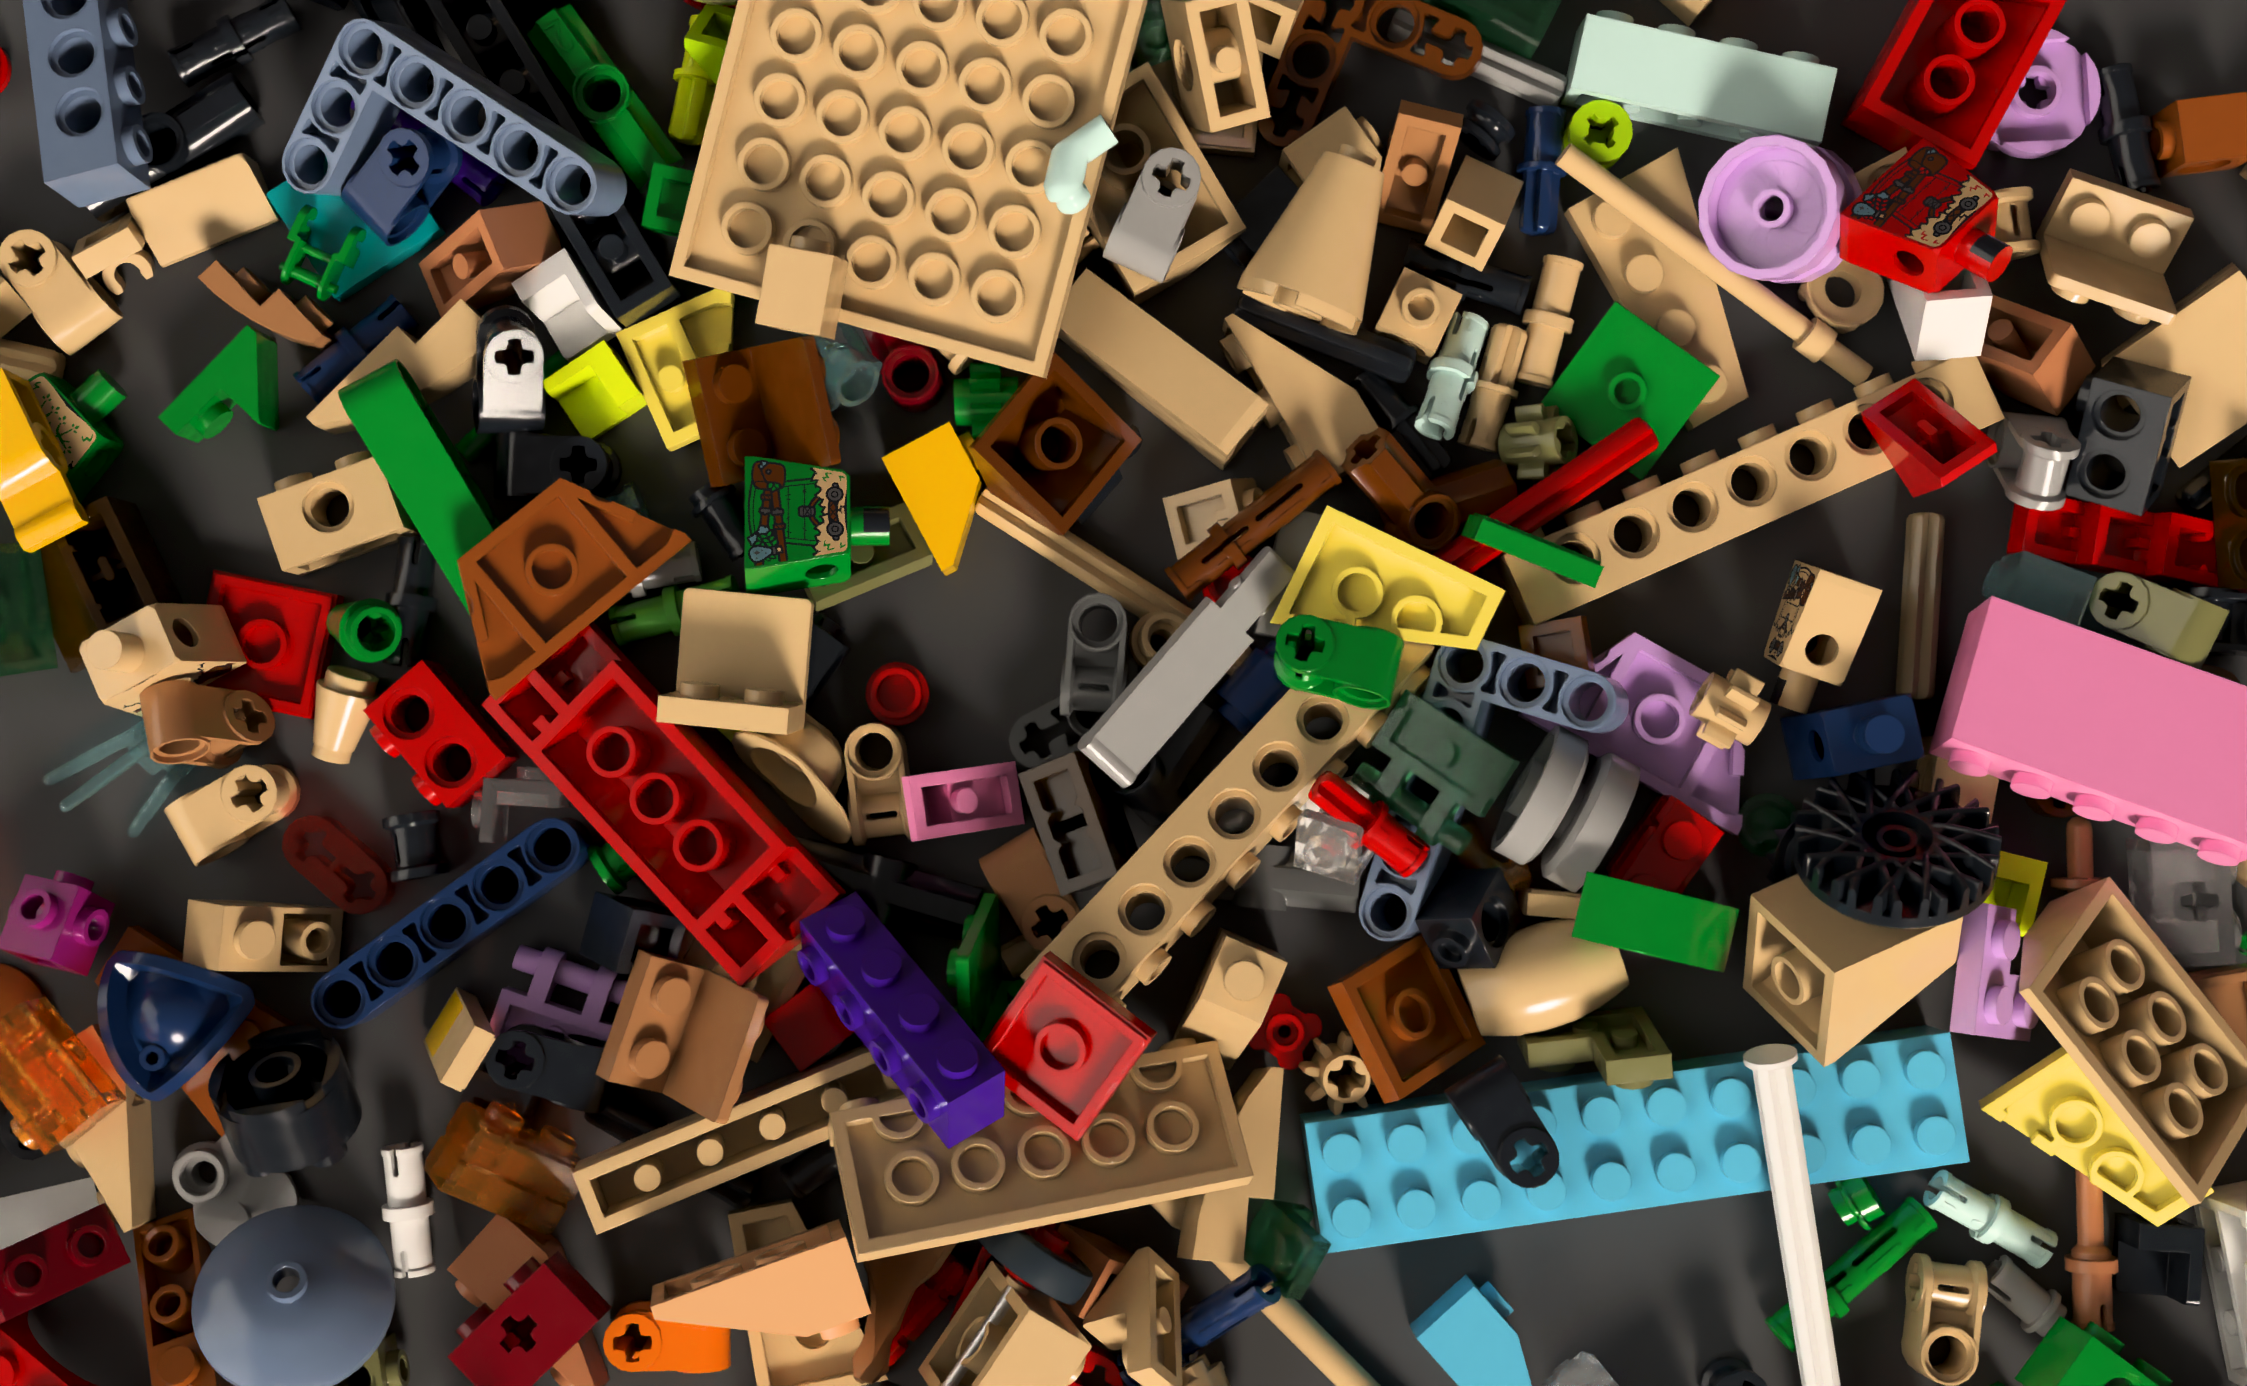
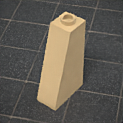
M1086 268L1076 281L1073 279L1058 337L1223 471L1261 425L1269 404Z

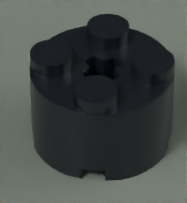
M309 1025L278 1027L261 1032L248 1039L250 1049L235 1060H232L230 1053H228L218 1062L209 1079V1096L233 1153L242 1164L247 1175L263 1177L271 1173L290 1172L311 1165L324 1168L334 1165L346 1155L348 1151L346 1142L353 1136L360 1124L362 1105L340 1045L333 1037L332 1041L323 1038L320 1029Z

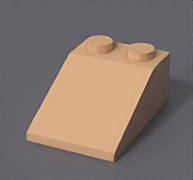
M839 1219L652 1286L650 1305L654 1320L809 1337L820 1333L822 1340L835 1339L855 1331L861 1326L858 1318L871 1314L846 1235Z

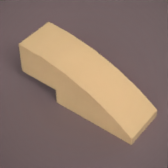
M460 299L419 341L397 326L306 418L314 426L334 435L356 430L343 408L338 390L394 359H398L406 367L428 404L448 395L476 375V330L482 315L475 308Z
M1265 1067L1254 1069L1233 1096L1254 1177L1248 1185L1188 1197L1183 1213L1177 1258L1244 1264L1249 1198L1274 1200L1284 1068Z

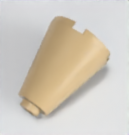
M1341 144L1338 153L1324 151L1241 274L1237 289L1243 290L1242 293L1270 307L1296 316L1301 315L1320 321L1319 324L1341 333L1357 335L1363 320L1385 177L1384 173L1374 168L1377 157L1365 150L1347 144Z

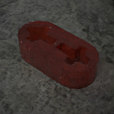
M308 815L296 819L288 826L282 841L285 858L293 868L339 908L351 914L361 915L379 911L390 903L396 888V882H391L390 872H392V869L339 821L330 816ZM324 830L327 835L323 839L322 844L325 849L336 857L333 862L323 855H311L309 857L305 855L304 852L309 846L308 841L303 837L306 831L315 833ZM345 867L355 874L372 872L375 875L370 884L371 888L376 892L374 898L364 896L355 899L352 893L357 885L343 872Z

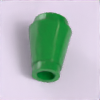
M368 598L339 604L329 612L327 617V629L331 636L339 642L352 658L361 662L372 663L387 658L395 651L401 640L402 623L399 614L389 603L380 599Z

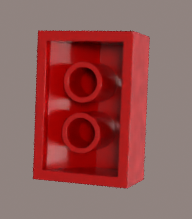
M1908 0L1841 125L1892 153L1904 147L1909 151L1924 138L1963 168L1974 169L2067 0Z

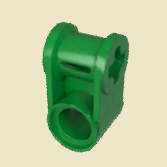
M1297 615L1284 622L1277 632L1274 670L1278 679L1286 687L1295 691L1338 699L1359 708L1381 710L1388 708L1391 704L1404 641L1398 635L1376 627L1353 626L1318 618L1313 615ZM1306 630H1310L1312 634H1306ZM1300 646L1313 648L1308 661L1295 659ZM1296 672L1299 673V674H1302V676H1301V677L1297 676V675H1296Z

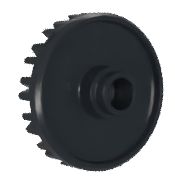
M1873 768L1867 770L1866 779L1857 772L1851 773L1847 790H1843L1836 779L1831 777L1827 788L1817 787L1814 801L1807 797L1804 798L1802 810H1798L1792 849L1795 869L1804 885L1827 906L1849 918L1886 928H1929L1952 922L1978 908L1990 895L1997 879L2002 836L1998 835L1999 827L1998 825L1988 827L1990 810L1988 807H1979L1977 798H1974L1964 807L1959 805L1961 789L1958 784L1944 787L1943 779L1938 778L1934 791L1929 793L1919 790L1920 773L1918 770H1913L1904 779L1900 770L1894 769L1889 785L1875 786V769Z

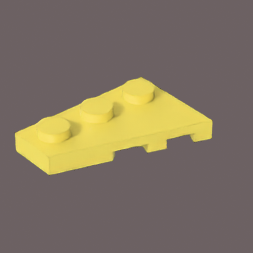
M1327 505L1270 623L1282 625L1289 618L1297 615H1313L1318 618L1353 626H1369L1387 630L1398 635L1403 641L1477 650L1506 591Z
M2063 1047L1979 1100L1981 1110L1999 1122L2005 1121L2029 1137L2032 1144L2050 1156L2056 1155L2086 1175L2091 1183L2157 1227L2191 1207ZM2212 1186L2205 1197L2209 1196L2214 1192Z

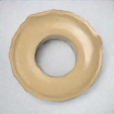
M1843 260L1834 270L1811 282H1802L1797 294L1801 301H1806L1808 308L1815 317H1818L1828 326L1834 327V330L1838 333L1845 334L1856 330L1859 326L1864 325L1877 315L1884 301L1885 287L1880 274ZM1840 277L1850 283L1855 293L1854 303L1851 307H1839L1829 300L1825 291V284L1828 278Z

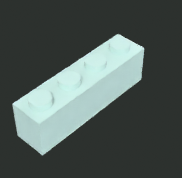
M1613 10L1598 11L1596 15L1587 13L1576 31L1566 76L1567 85L1560 103L1562 105L1580 108L1582 105L1593 100H1609L1620 105L1628 113L1630 120L1739 144L1751 137L1777 134L1815 146L1822 143L1837 68L1819 64L1820 59L1813 54L1787 51L1780 56L1757 51L1758 46L1754 42L1734 37L1723 38L1720 42L1695 37L1696 32L1693 29L1678 24H1662L1658 26V29L1634 24L1632 16Z

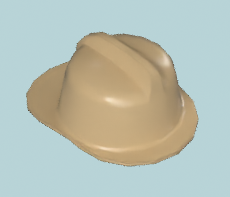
M805 712L804 729L788 735L762 732L753 733L749 731L735 733L732 744L738 756L758 776L769 783L811 829L825 839L837 844L849 841L852 836L851 824L843 807L835 798L845 774V760L838 740L827 728Z

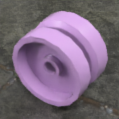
M1780 134L1751 137L1727 150L1708 172L1698 199L1699 229L1709 252L1729 271L1755 280L1781 284L1811 282L1834 270L1843 261L1839 257L1840 213L1863 192L1853 169L1831 150Z

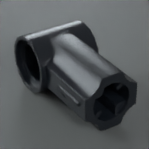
M1200 702L1141 770L1130 786L1122 788L1107 775L1106 780L1109 788L1148 825H1162L1187 799L1189 790L1184 780L1224 720L1214 709Z

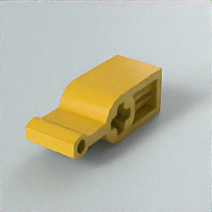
M0 368V501L12 523L15 537L24 551L33 553L89 524V519L66 476L68 472L66 458L29 381L4 368Z

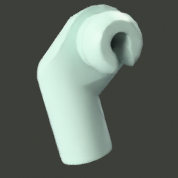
M1101 114L1058 142L1051 151L1043 186L1048 201L1056 202L1058 210L1064 214L1078 213L1087 206L1091 197L1086 185L1083 183L1087 164L1119 143Z

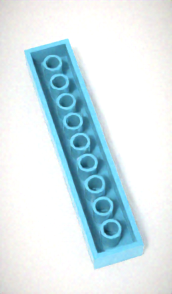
M1923 1025L1869 1033L1837 1061L1825 1067L1800 1043L1789 1044L1795 1047L1798 1053V1060L1792 1065L1810 1185L1970 1162L1950 1032ZM1746 1051L1672 1061V1079L1654 1080L1651 1086L1636 1090L1622 1089L1616 1085L1607 1086L1600 1072L1521 1082L1533 1104L1532 1108L1555 1141L1559 1151V1166L1555 1175L1546 1184L1536 1188H1522L1513 1184L1495 1168L1480 1142L1476 1141L1470 1134L1445 1093L1401 1099L1386 1104L1384 1102L1368 1104V1107L1365 1109L1361 1106L1345 1107L1340 1115H1334L1331 1110L1299 1114L1317 1241L1323 1254L1770 1191L1771 1186L1753 1071L1747 1068L1743 1062V1054ZM1522 1139L1518 1140L1513 1145L1517 1151V1156L1510 1164L1518 1163L1527 1170L1531 1169L1536 1164L1532 1153L1539 1148V1145L1531 1146Z

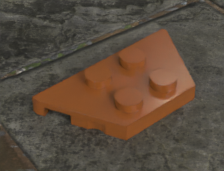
M563 478L555 481L457 560L489 694L495 701L692 540L682 531L668 528L637 514V511L594 495L589 490Z

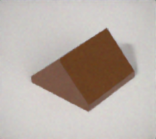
M1054 352L1047 379L1030 374L968 448L992 495L1055 534L1064 535L1142 439Z

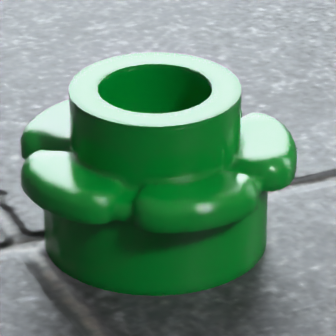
M1866 1177L1834 1181L1837 1187L1827 1192L1834 1208L1847 1226L1858 1221L1863 1229L1870 1230L1872 1229L1871 1221L1886 1214L1878 1195Z

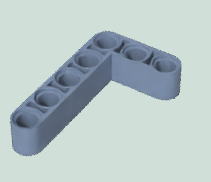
M365 18L350 21L339 32L282 157L284 176L295 190L304 194L341 196L346 183L363 167L380 144L383 136L391 130L400 109H402L545 204L566 215L609 216L618 211L624 203L627 194L625 175L613 160L411 29L398 24ZM381 41L383 52L381 59L378 62L377 48L378 44ZM432 73L434 78V87L431 95L429 96L427 92V82L429 76ZM352 100H354L355 103V112L353 118H351L350 116V105ZM483 106L486 113V121L484 127L480 130L478 114ZM535 138L538 145V156L532 165L529 159V147ZM325 157L327 158L328 169L326 175L324 174L323 169ZM587 172L591 182V189L588 197L584 200L580 191V182L582 176Z
M1482 639L1477 650L1483 658V670L1480 676L1473 682L1465 683L1459 673V662L1470 649L1440 646L1433 662L1388 813L1395 817L1398 822L1429 843L1430 849L1427 851L1428 855L1421 866L1406 878L1400 876L1397 871L1377 854L1374 855L1359 905L1361 925L1370 936L1381 941H1399L1412 938L1421 933L1415 919L1444 870L1447 869L1496 706L1506 707L1577 730L1604 734L1614 731L1623 724L1628 714L1629 699L1627 692L1618 681L1593 671ZM1538 667L1545 678L1544 690L1537 699L1526 702L1520 695L1519 680L1528 669ZM1600 685L1605 690L1608 698L1607 708L1598 719L1588 721L1581 713L1580 699L1587 689ZM1456 710L1463 718L1464 732L1457 742L1448 745L1442 739L1440 725L1443 718L1449 712ZM1437 772L1444 781L1445 793L1442 800L1437 805L1431 807L1423 799L1421 793L1422 783L1430 773ZM1394 894L1404 901L1407 909L1406 920L1398 929L1390 926L1384 915L1385 904Z

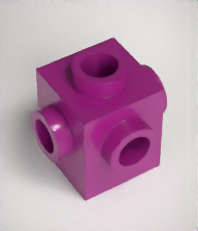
M56 870L53 879L25 874L19 891L10 904L8 918L0 936V949L36 965L88 976L99 945L108 933L109 919L115 903L91 892L95 882L80 875Z

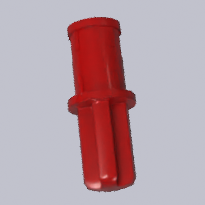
M1332 771L1324 772L1312 785L1308 793L1310 800L1351 832L1349 840L1353 845L1360 846L1363 844L1404 878L1413 874L1424 862L1428 855L1427 851L1430 849L1429 843L1408 830L1388 813L1389 806L1384 801H1378L1373 804Z

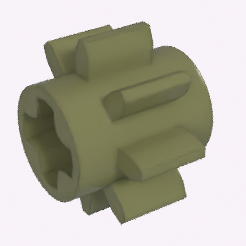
M1543 403L1516 406L1515 417L1517 422L1506 423L1500 429L1498 436L1500 458L1509 470H1517V479L1519 481L1532 480L1533 483L1540 482L1560 468L1559 465L1567 464L1577 455L1578 436L1575 425L1569 417L1559 416V407L1557 405L1545 407Z

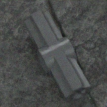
M1266 844L1256 855L1261 862L1253 875L1237 890L1228 885L1216 898L1230 900V905L1256 909L1287 911L1288 906L1355 913L1359 896L1361 859L1348 855L1294 852L1291 846ZM1188 856L1178 862L1174 875L1182 881L1195 882L1206 875L1210 864L1202 857Z

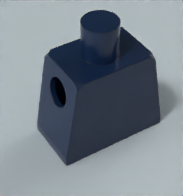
M1911 693L1892 694L1812 711L1807 714L1779 718L1793 780L1840 776L1925 757ZM1815 732L1820 735L1823 743V759L1816 750Z

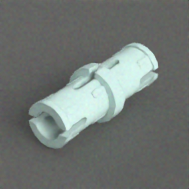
M1464 311L1462 316L1459 312L1453 314L1446 331L1442 349L1438 357L1430 361L1426 378L1430 380L1427 387L1428 390L1414 424L1416 430L1428 438L1441 440L1443 436L1446 440H1450L1454 437L1463 402H1465L1467 394H1470L1475 389L1479 376L1478 372L1475 371L1476 363L1490 329L1489 323L1475 313Z
M1944 1169L1938 1171L1929 1181L1928 1185L1937 1189L1939 1193L1936 1195L1925 1190L1923 1195L1924 1205L1932 1210L1935 1209L1969 1228L1970 1236L1983 1244L1994 1242L2024 1259L2036 1269L2044 1266L2052 1257L2053 1253L2040 1245L2044 1242L2051 1247H2056L2058 1241L2056 1232L2044 1228L2012 1210L2011 1203L2006 1198L1993 1193L1987 1196L1957 1179L1952 1173Z

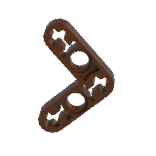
M1304 0L1266 91L1270 114L1272 115L1274 110L1285 112L1293 97L1291 90H1281L1285 79L1290 80L1301 90L1318 92L1313 103L1303 95L1299 101L1296 115L1303 122L1300 131L1289 129L1285 137H1279L1276 135L1278 126L1270 119L1271 117L1257 121L1259 131L1270 145L1282 150L1317 126L1353 42L1443 79L1455 81L1468 77L1480 65L1484 52L1481 34L1476 26L1466 19L1420 0H1350L1354 3L1350 11L1340 9L1331 26L1333 32L1343 33L1340 42L1336 43L1322 31L1306 30L1310 20H1314L1321 27L1323 26L1328 14V7L1323 0ZM1403 8L1410 12L1414 18L1413 31L1402 42H1387L1378 33V20L1388 9ZM1431 19L1437 22L1431 32L1433 36L1442 40L1451 41L1456 33L1464 34L1465 47L1472 51L1469 59L1458 57L1454 61L1453 66L1443 63V51L1429 43L1425 44V54L1423 56L1413 53L1423 39L1425 20ZM1307 44H1320L1328 50L1330 55L1328 69L1318 78L1309 79L1302 77L1295 70V55L1300 48Z

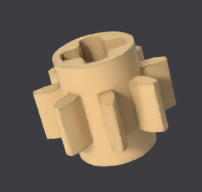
M1739 668L1736 670L1731 669L1726 678L1712 672L1699 688L1689 709V715L1702 721L1695 735L1721 750L1724 747L1729 750L1734 740L1746 746L1750 745L1764 726L1772 706L1771 703L1758 697L1765 682Z
M1341 1031L1338 1035L1337 1043L1325 1044L1317 1037L1314 1038L1313 1043L1317 1050L1311 1061L1299 1062L1298 1066L1305 1074L1312 1076L1315 1080L1306 1088L1305 1094L1312 1102L1320 1100L1328 1094V1107L1334 1115H1340L1344 1103L1356 1102L1364 1109L1368 1107L1367 1099L1364 1095L1368 1091L1370 1084H1375L1358 1049L1354 1052L1352 1051L1353 1039L1351 1035L1346 1031ZM1343 1061H1345L1352 1068L1351 1074L1340 1075L1336 1085L1328 1077L1330 1070H1341Z

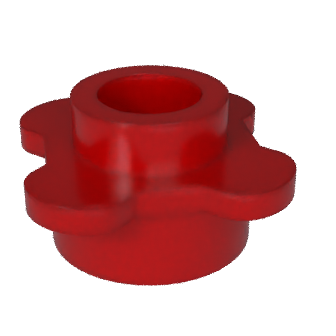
M1276 993L1262 1025L1248 1044L1254 1050H1266L1277 1058L1280 1067L1292 1070L1299 1066V1062H1303L1302 1052L1309 1041L1320 1036L1322 1022L1317 1014L1312 1012L1303 1013L1294 1007L1291 999L1286 994ZM1286 1025L1290 1028L1291 1032L1288 1037H1281L1278 1034L1281 1026Z

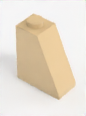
M1220 927L1172 1041L1181 1038H1193L1198 1044L1217 1040L1224 1069L1230 1070L1262 1025L1288 962L1279 952Z

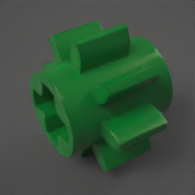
M987 362L970 363V378L954 379L953 393L956 427L972 426V437L975 440L1019 388L1018 376L1002 377V367Z

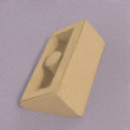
M244 153L235 154L126 199L132 217L158 263L163 268L280 221L276 209L266 196V193L269 191L258 163Z

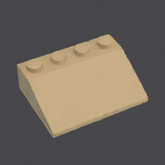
M2109 876L2056 898L2047 904L2023 937L2019 993L2188 1205L2201 1204L2247 1128V1048Z

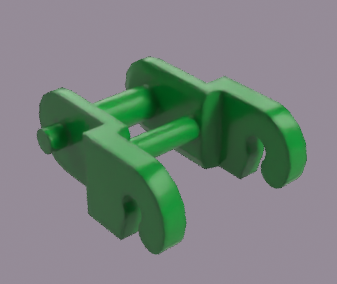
M306 204L298 212L287 236V239L294 242L286 261L280 263V280L283 284L290 285L296 279L317 288V298L321 301H326L332 293H337L339 286L336 284L344 267L354 268L360 255L356 244L358 241L362 243L365 240L366 230L358 226L353 227L348 233L339 253L331 255L307 242L312 232L311 228L307 226L308 220L314 221L318 211L315 207ZM307 254L328 263L323 276L301 267Z

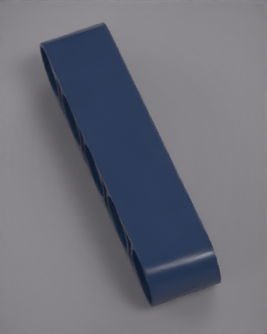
M570 817L545 818L529 826L325 974L315 984L311 994V1007L316 1018L326 1026L334 1029H343L365 1023L379 1016L580 870L589 861L586 850L592 844L589 830L580 821ZM556 828L563 830L571 841L570 855L561 864L553 862L545 852L546 837ZM503 866L510 868L519 880L517 894L509 902L502 900L493 888L495 873ZM450 904L459 907L466 917V928L459 939L450 937L442 927L441 917L444 910ZM397 942L405 944L413 955L414 964L411 972L406 977L398 974L390 963V953ZM345 980L353 983L361 994L359 1009L354 1014L342 1008L338 1000V991Z

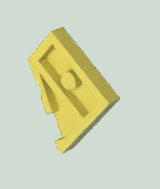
M715 288L616 333L666 448L671 452L700 439L682 361L733 350L734 293Z

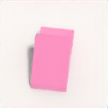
M1015 761L901 777L911 842L1025 824Z

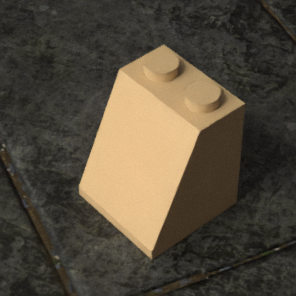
M2233 262L2175 304L2178 314L2171 326L2152 321L2101 359L2102 367L2114 356L2191 376L2171 458L2179 468L2247 424V279ZM2117 395V401L2122 409L2131 404L2140 415V409L2133 399L2125 395Z
M1796 874L1750 896L1743 989L1825 1067L1837 1061L1957 962L1963 917L1943 925L1920 929H1894L1866 924L1849 918L1827 906L1804 885L1799 875Z

